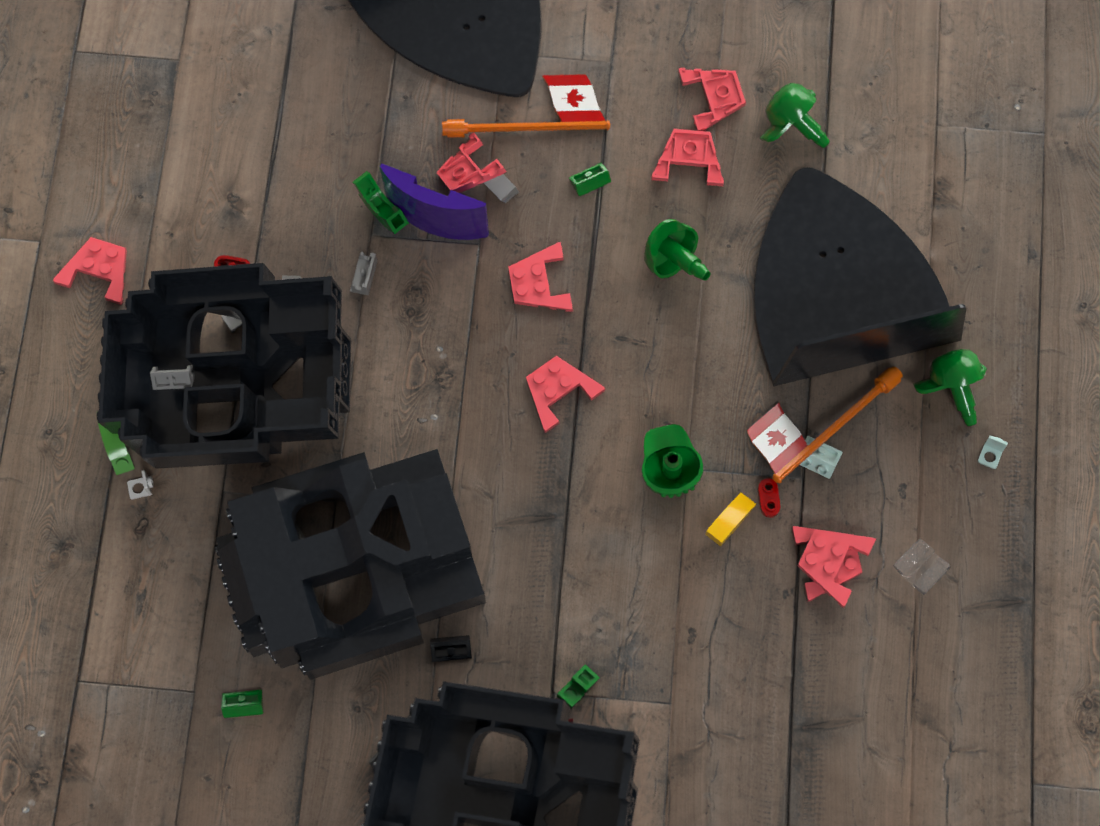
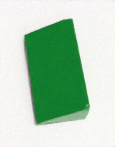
M602 163L569 177L578 196L587 194L611 182L609 171Z
M262 690L222 693L221 709L223 717L262 715Z

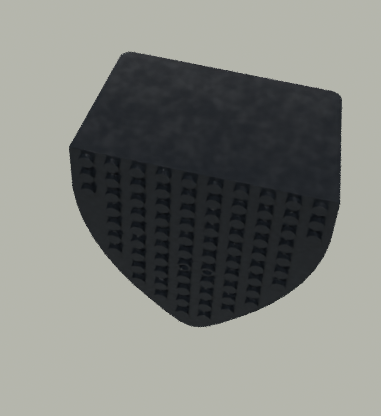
M348 0L360 19L379 39L399 55L424 70L460 85L508 97H522L532 88L541 41L542 17L540 0Z
M810 167L801 168L796 171L785 186L768 221L757 258L754 278L756 327L773 387L961 341L967 309L966 305L949 306L945 292L936 274L907 234L868 199L833 177ZM837 250H842L843 253L840 254L837 252ZM824 254L825 258H821L819 255Z

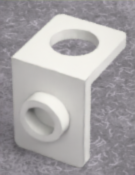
M145 470L141 471L143 478L127 482L131 500L153 495L151 489L154 487L153 479L151 476H148ZM141 483L144 486L143 491L138 494L134 493L133 486Z

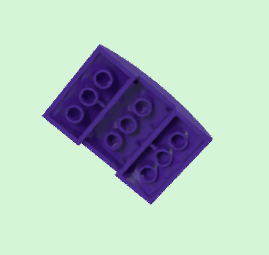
M381 163L380 170L386 197L392 204L401 209L409 223L425 232L448 239L473 240L488 237L489 228L486 203L453 190L446 196L417 185L416 176Z

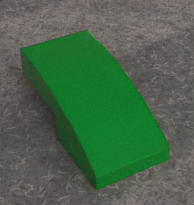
M584 665L557 693L556 697L564 700L572 709L600 677L587 665Z

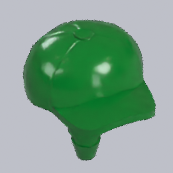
M789 83L779 89L772 96L765 109L766 117L771 125L760 139L773 142L793 125L808 140L812 139L815 144L822 148L828 146L830 140L827 135L821 130V126L807 113L817 100L815 92L797 83Z
M667 219L659 223L651 232L645 245L644 261L648 269L656 276L669 278L677 274L681 269L687 274L694 275V277L704 281L708 280L711 275L706 266L702 264L701 259L694 255L699 238L697 232L691 226L675 219Z
M953 350L932 361L930 378L915 382L913 385L916 392L920 394H928L950 388L957 411L961 412V417L967 426H973L977 424V416L974 409L976 403L970 384L983 379L987 368L979 362L977 355L971 350Z
M671 424L649 430L644 437V461L642 465V477L646 486L653 492L660 494L663 498L666 496L669 498L674 496L680 497L683 493L687 494L689 490L693 491L703 475V461L701 455L693 447L684 428L677 424Z

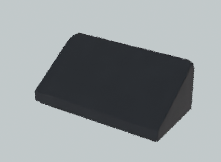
M470 635L430 639L432 662L472 659Z

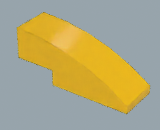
M740 493L712 523L705 535L719 546H722L753 510L756 503L743 493Z

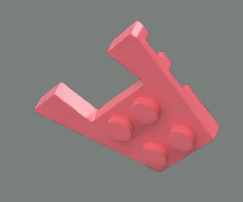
M678 68L682 86L701 82L710 112L693 116L697 131L706 130L745 106L746 101L736 71L713 69L712 71H702L695 68L694 70Z
M674 129L652 174V180L668 182L670 164L707 167V185L723 187L724 179L721 175L711 132Z
M474 132L469 136L470 140L459 147L460 151L454 157L451 156L436 172L450 191L453 190L461 193L506 173L505 168L497 159L480 170L469 157L470 154L483 146V143Z
M90 237L55 276L53 282L70 288L77 272L110 281L111 284L105 299L122 305L127 250L124 247Z
M561 242L508 267L514 304L533 307L542 306L553 310L563 309L567 312H573L570 293L550 296L545 263L563 260Z
M555 356L526 377L545 433L559 424V420L549 407L578 386L582 388L591 401L605 391L604 386L558 356Z
M793 526L792 533L795 545L807 544L814 530L819 529ZM848 549L835 576L834 582L839 585L862 574L858 551L854 549ZM814 581L804 583L807 602L826 593Z
M814 530L798 563V567L844 608L852 590L835 583V576L849 548L868 556L876 539Z

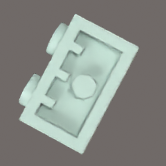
M807 436L805 441L809 445L815 439ZM823 443L800 465L830 479L843 452Z

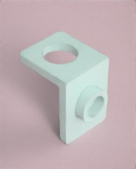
M990 435L983 446L978 463L996 469L1008 442ZM985 453H993L995 461L987 462L984 458Z

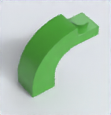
M98 423L108 458L113 465L116 475L134 470L135 466L127 445L120 441L118 434H112Z

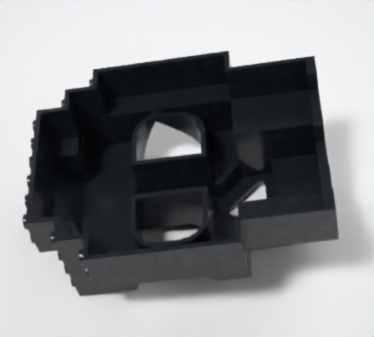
M264 263L151 271V278L148 281L150 290L128 291V298L125 300L126 310L105 311L104 318L102 319L104 332L101 337L103 349L100 356L101 373L99 374L100 392H98L99 411H97L96 415L97 421L112 434H118L121 442L139 454L143 460L155 469L269 462L270 454H282V442L339 439V413L350 412L351 338L341 327L342 289L332 276L275 280V276ZM207 312L233 317L242 321V350L200 353L201 331ZM303 358V398L283 399L273 389V385L298 359ZM188 365L193 366L191 373L195 374V379L192 387L153 390L150 376L153 367H158V371L182 370L187 369ZM240 401L238 419L228 430L207 433L197 432L198 404Z
M438 449L371 470L365 452L251 487L253 494L227 502L229 508L226 509V513L234 527H231L232 533L217 537V544L214 545L217 556H219V558H216L218 567L223 575H225L222 577V582L228 593H230V595H227L228 603L232 607L233 612L235 611L232 617L235 626L244 635V637H241L243 648L246 649L247 653L250 652L253 657L269 653L275 664H279L281 668L299 663L301 672H303L304 676L307 675L310 680L423 644L424 641L419 624L486 603L482 584L473 560L471 546ZM328 498L339 499L347 505L351 519L335 529L303 539L299 538L296 528V516L303 506ZM395 506L399 507L411 545L409 551H404L370 533L382 510ZM368 572L372 585V598L367 609L343 625L335 624L328 620L321 612L315 588Z
M443 681L442 687H439L437 694L439 702L415 698L414 703L410 706L409 714L411 718L387 715L386 720H383L381 727L383 732L382 740H379L377 745L378 759L373 764L374 778L368 787L370 796L369 801L364 806L365 820L361 824V826H464V823L480 826H548L544 817L570 797L580 792L582 793L577 826H632L638 793L633 777L640 739L635 732L568 722L571 708L562 699ZM496 732L525 743L528 749V758L523 784L474 776L480 746L489 733Z

